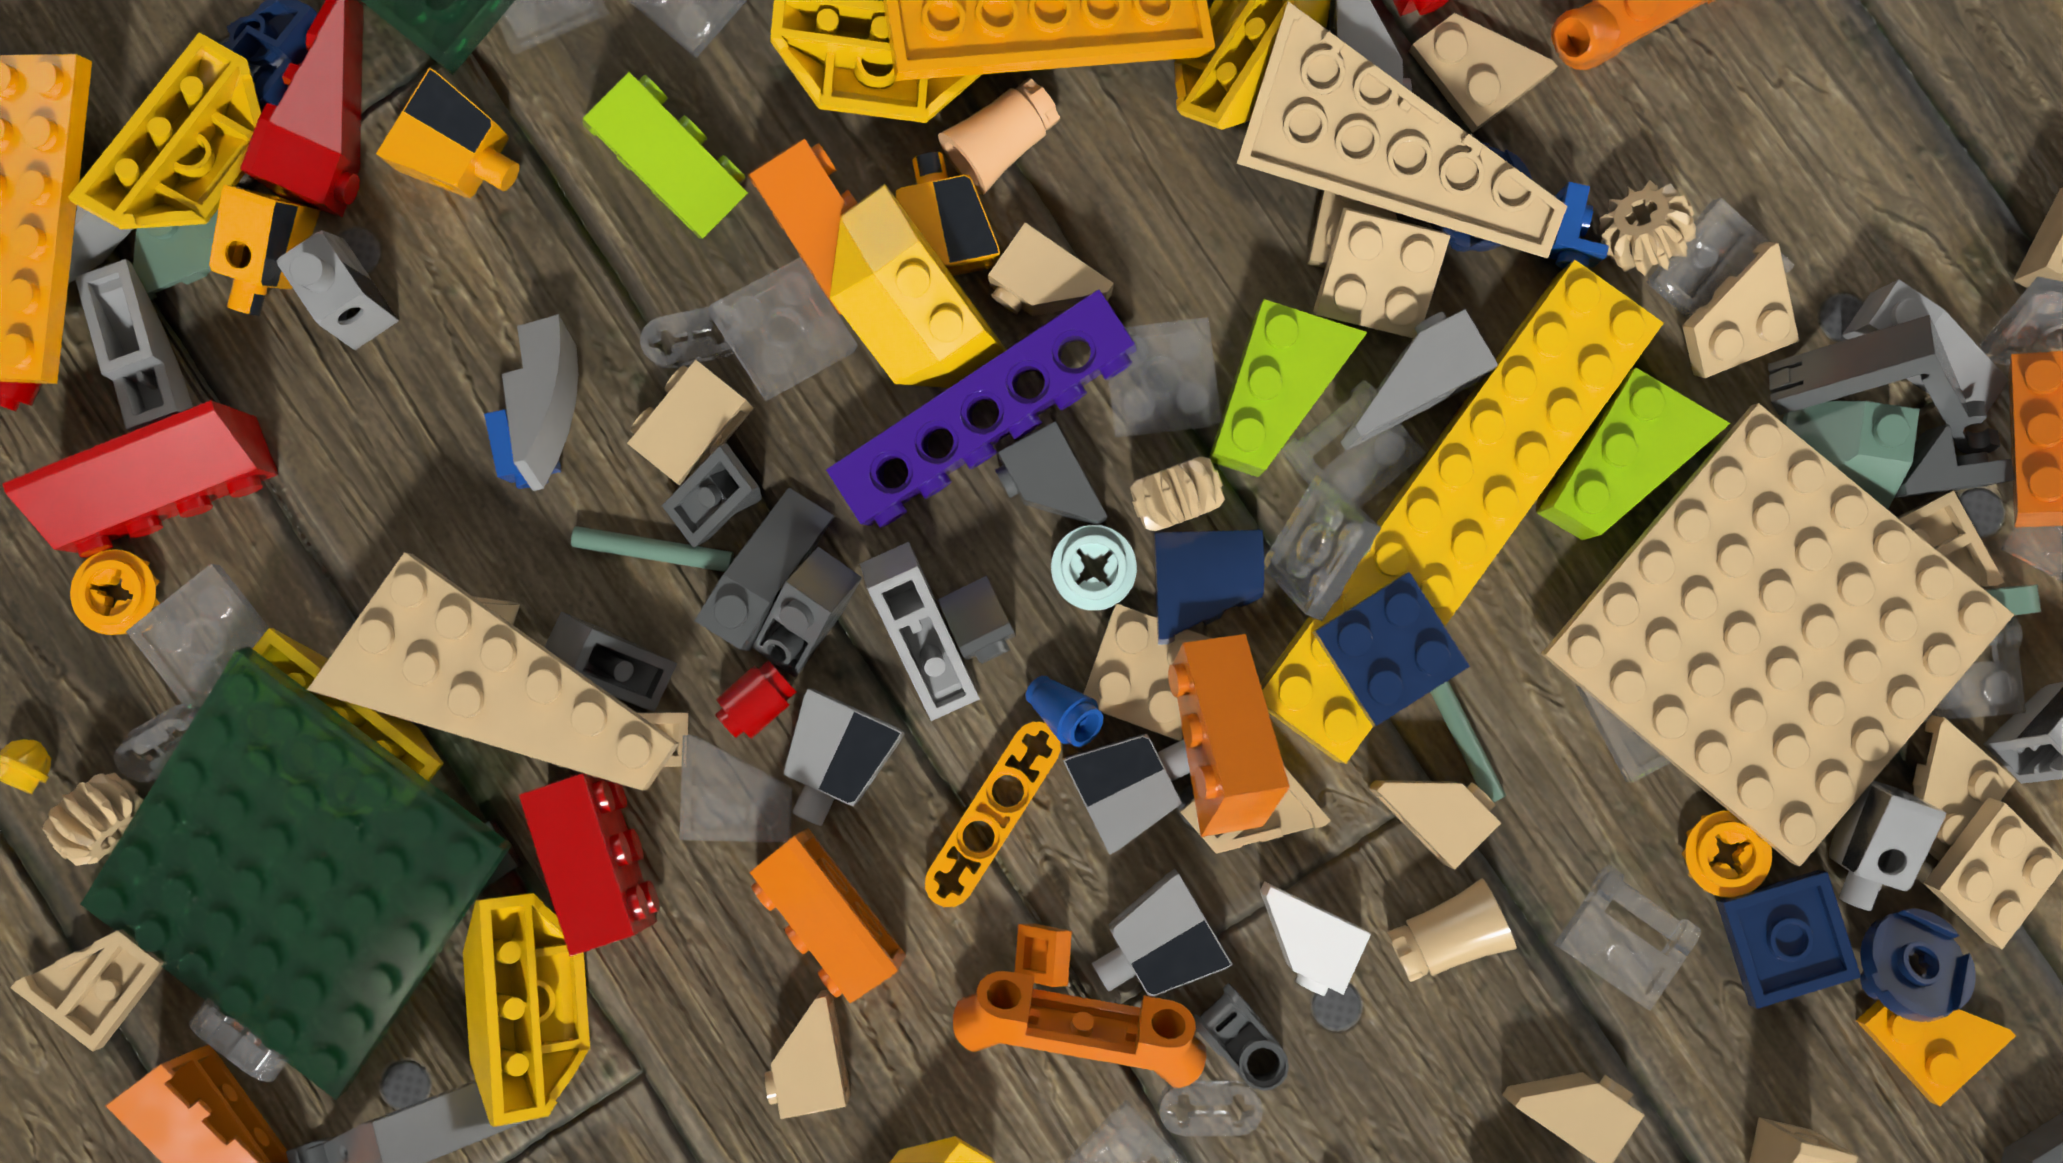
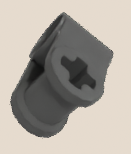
M1228 983L1223 987L1224 995L1202 1015L1193 1014L1196 1030L1220 1057L1223 1056L1248 1085L1262 1091L1272 1090L1281 1085L1287 1077L1289 1069L1288 1057L1279 1042L1260 1022L1261 1018L1235 988ZM1259 1048L1271 1049L1276 1055L1274 1067L1265 1074H1256L1247 1068L1248 1057Z

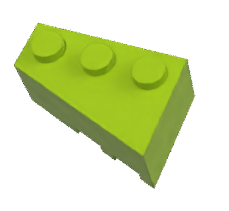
M628 72L583 117V126L594 137L597 135L617 155L616 158L629 171L632 170L668 209L699 239H703L748 194L740 185L746 177L726 156L722 155L716 160L702 146L707 137L688 117L683 115L677 121L665 109L663 104L668 98L649 77L644 74L637 80Z
M1263 299L1256 311L1209 456L1211 462L1259 477L1280 452L1367 332Z
M1634 368L1628 372L1579 440L1537 514L1581 540L1600 536L1730 423L1638 368Z

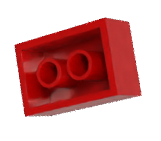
M582 773L519 794L570 957L634 936L657 922L655 912L660 910L658 895L653 883L650 880L644 881L638 861L643 859V849L635 829H627L621 810L627 807L626 795L622 784Z

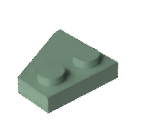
M218 210L207 224L136 228L133 267L150 300L157 298L156 292L180 282L188 285L207 277L211 271L209 262Z

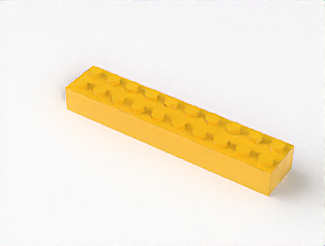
M1573 260L1557 273L1495 360L1498 366L1475 386L1260 683L1268 712L1331 759L1346 764L1373 726L1312 632L1407 572H1410L1439 619L1446 626L1664 322L1577 260Z

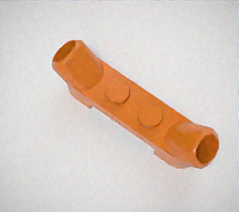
M1593 0L1583 7L1565 11L1560 15L1552 27L1551 39L1556 52L1566 65L1577 70H1588L1613 58L1624 47L1707 2L1710 4L1715 0Z
M996 971L986 975L980 981L975 994L963 997L957 1002L953 1014L954 1035L960 1044L969 1051L976 1052L1002 1043L1153 1070L1175 1088H1182L1195 1082L1203 1072L1207 1057L1205 1044L1195 1035V1019L1191 1012L1180 1003L1167 999L1143 996L1141 1006L1134 1007L1033 989L1035 976L1009 971Z

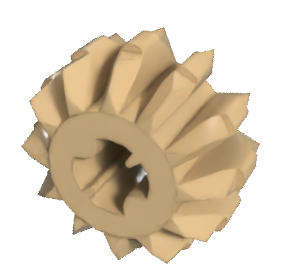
M1649 180L1644 189L1637 192L1627 186L1626 197L1623 200L1610 199L1608 208L1610 213L1600 217V230L1603 239L1601 243L1609 246L1607 255H1610L1611 259H1615L1617 266L1621 267L1624 272L1636 266L1637 270L1646 276L1650 268L1657 264L1668 271L1669 258L1672 256L1687 257L1688 247L1686 243L1696 239V226L1693 220L1694 211L1689 200H1686L1685 196H1680L1678 190L1671 183L1659 189L1657 185Z
M1201 456L1138 479L1130 488L1134 500L1132 503L1137 517H1140L1145 529L1152 531L1168 528L1219 508L1225 500L1221 487L1223 483L1218 470L1214 469L1210 458Z
M100 773L94 775L87 783L80 782L70 794L63 795V800L60 804L50 809L49 818L45 821L42 830L46 833V837L53 845V848L64 859H69L76 866L87 863L93 864L97 863L106 854L112 855L118 846L128 842L127 838L133 832L140 829L141 820L145 818L148 808L144 804L145 801L138 795V790L128 780H123L116 773L106 775Z

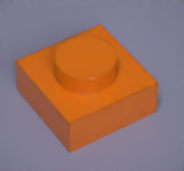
M1035 923L1018 924L1015 973L1035 976L1034 983L1045 986H1068L1072 931Z

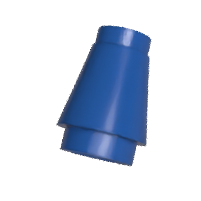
M1047 676L1037 677L1027 688V702L1032 705L1061 743L1081 747L1091 742L1099 733L1103 724V714L1099 710L1095 699L1055 680H1051Z

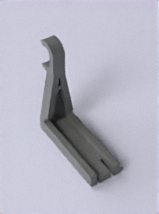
M1930 315L1768 364L1769 373L1771 374L1769 375L1770 391L1772 393L1770 394L1771 403L1778 415L1921 375V381L1946 424L1950 425L1953 440L1962 453L1987 452L1988 454L2000 447L1998 430L1987 428L1979 433L1967 431L1966 427L1968 425L1981 424L1987 418L1985 401L1966 402Z
M476 1080L362 1123L338 1137L322 1138L286 1151L289 1163H427L526 1121L496 1127L491 1126Z

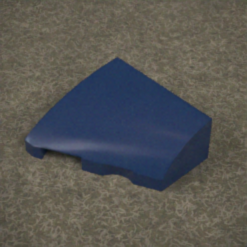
M266 0L260 4L254 13L246 17H240L227 26L230 34L229 40L221 45L247 59L259 105L262 109H264L267 103L278 106L288 88V85L284 83L282 78L289 63L296 65L302 63L308 53L306 34L318 13L311 6L299 0Z
M1263 530L1163 532L1154 534L1158 645H1168L1174 642L1175 635L1201 622L1206 626L1220 619L1224 611L1231 607H1244L1263 597Z

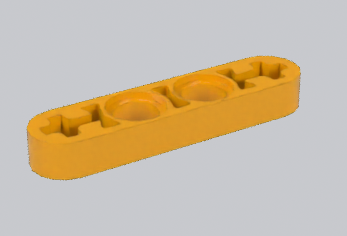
M1042 721L1030 722L1023 725L1017 731L930 866L925 877V889L929 898L935 904L943 907H955L964 903L971 895L1057 761L1061 751V742L1046 723ZM1042 730L1049 735L1046 744L1052 751L1047 758L1040 754L1035 757L1029 769L1037 770L1039 774L1034 781H1031L1022 770L1006 765V761L1010 755H1014L1020 762L1028 748L1022 742L1023 737L1027 733L1031 736H1036ZM1004 775L1017 777L1024 787L1022 799L1013 806L999 804L992 794L994 782ZM983 821L992 827L994 842L989 849L974 851L965 844L963 832L969 823ZM952 846H955L965 858L979 862L981 865L974 872L967 864L958 880L964 886V889L960 893L951 890L945 896L938 891L941 882L935 875L939 870L946 874L951 871L958 858L949 856L948 852Z

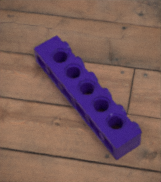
M1098 289L826 469L859 523L867 526L877 523L880 528H883L903 516L907 512L903 504L921 493L924 499H927L946 488L952 482L948 475L965 463L971 470L990 459L997 453L993 445L1011 434L1014 440H1017L1033 431L1042 423L1038 415L1055 404L1060 410H1063L1080 400L1087 394L1084 385L1102 374L1105 380H1109L1127 369L1133 363L1129 356L1137 351L1136 345L1100 289ZM1081 341L1090 347L1091 354L1088 362L1080 368L1066 367L1061 360L1063 349L1071 342ZM1028 371H1038L1043 374L1045 379L1042 392L1031 399L1020 397L1017 392V382L1020 376ZM985 400L996 402L999 408V416L995 424L986 429L977 428L972 420L975 406ZM938 430H949L954 441L951 452L943 458H933L928 451L930 436ZM902 459L908 467L907 480L900 487L890 488L884 480V469L890 461Z

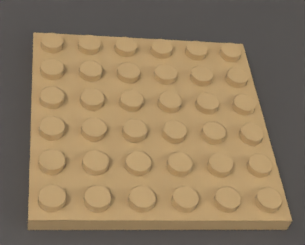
M1758 403L1748 408L1544 649L1541 655L1741 822L1751 828L1789 862L1800 867L2006 626L2014 614Z

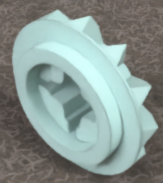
M1087 525L1071 531L1059 542L1052 557L1051 573L1058 592L1069 603L1084 610H1104L1122 601L1130 592L1136 578L1137 562L1131 545L1120 533L1101 525ZM1078 550L1084 555L1088 554L1092 559H1096L1100 555L1104 556L1109 551L1112 553L1107 559L1108 563L1103 568L1104 573L1107 575L1106 579L1111 583L1109 587L1103 581L1100 582L1094 577L1090 578L1087 582L1084 580L1079 585L1076 583L1081 577L1080 573L1084 570V565L1080 561L1081 557L1077 553Z

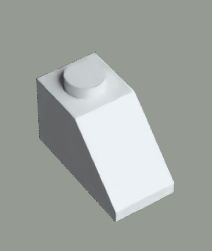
M1264 881L1260 893L1286 964L1294 972L1298 973L1295 982L1322 996L1326 995L1328 988L1344 995L1371 934L1356 924Z

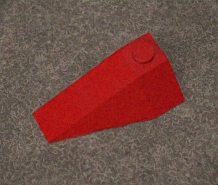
M325 0L306 34V47L308 51L306 57L298 65L289 63L282 76L288 88L278 106L267 103L258 118L240 170L285 199L343 217L347 205H350L355 200L360 185L358 173L360 170L364 6L358 0Z

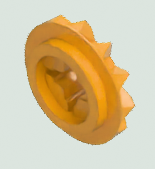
M105 550L85 560L76 571L70 590L71 604L79 620L89 629L106 635L130 634V631L138 626L149 623L147 617L152 609L160 604L156 598V586L161 582L153 576L148 567L150 562L139 558L129 551ZM120 579H122L121 588L128 590L129 594H133V597L127 600H117L113 607L114 598L106 595L105 591L99 590V586L118 585Z
M1728 810L1701 816V820L1686 832L1688 839L1685 850L1681 854L1686 860L1689 870L1688 876L1703 888L1704 891L1720 897H1737L1755 890L1768 875L1772 862V847ZM1716 838H1720L1723 843L1730 845L1740 843L1737 846V850L1732 853L1735 869L1723 862L1710 863L1714 860L1713 857L1719 853Z

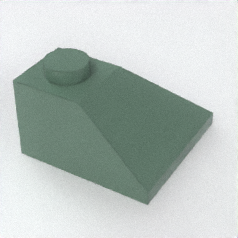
M1827 401L1784 414L1783 424L1888 510L1913 463L1919 409L1870 401Z

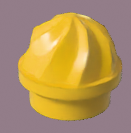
M26 739L11 741L0 751L1 782L29 794H33L39 782H47L51 768V758L40 742Z

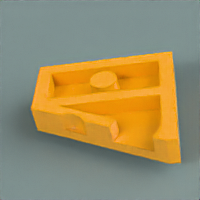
M1880 1000L1876 1001L1856 1020L1928 1101L1937 1106L1944 1104L2016 1037L2010 1029L1960 1009L1953 1011L1947 1017L1935 1021L1916 1022L1895 1014L1884 1006Z

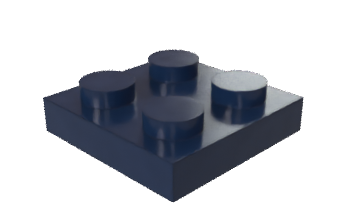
M1410 572L1398 577L1312 632L1372 726H1377L1470 667Z
M1816 870L1756 888L1744 895L1732 898L1726 897L1716 901L1750 1006L1758 1009L1861 978L1827 871Z

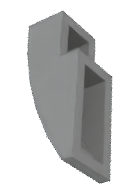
M124 259L76 276V284L102 375L113 380L126 429L132 432L192 408L193 405L175 354L132 263Z
M559 314L517 326L523 368L502 374L513 462L533 491L543 489L551 476L569 434L576 405L578 385L577 347Z

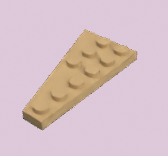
M1289 1L1287 2L1237 164L1548 259L1567 205Z
M406 552L403 553L307 689L639 790H647L680 744L415 555Z

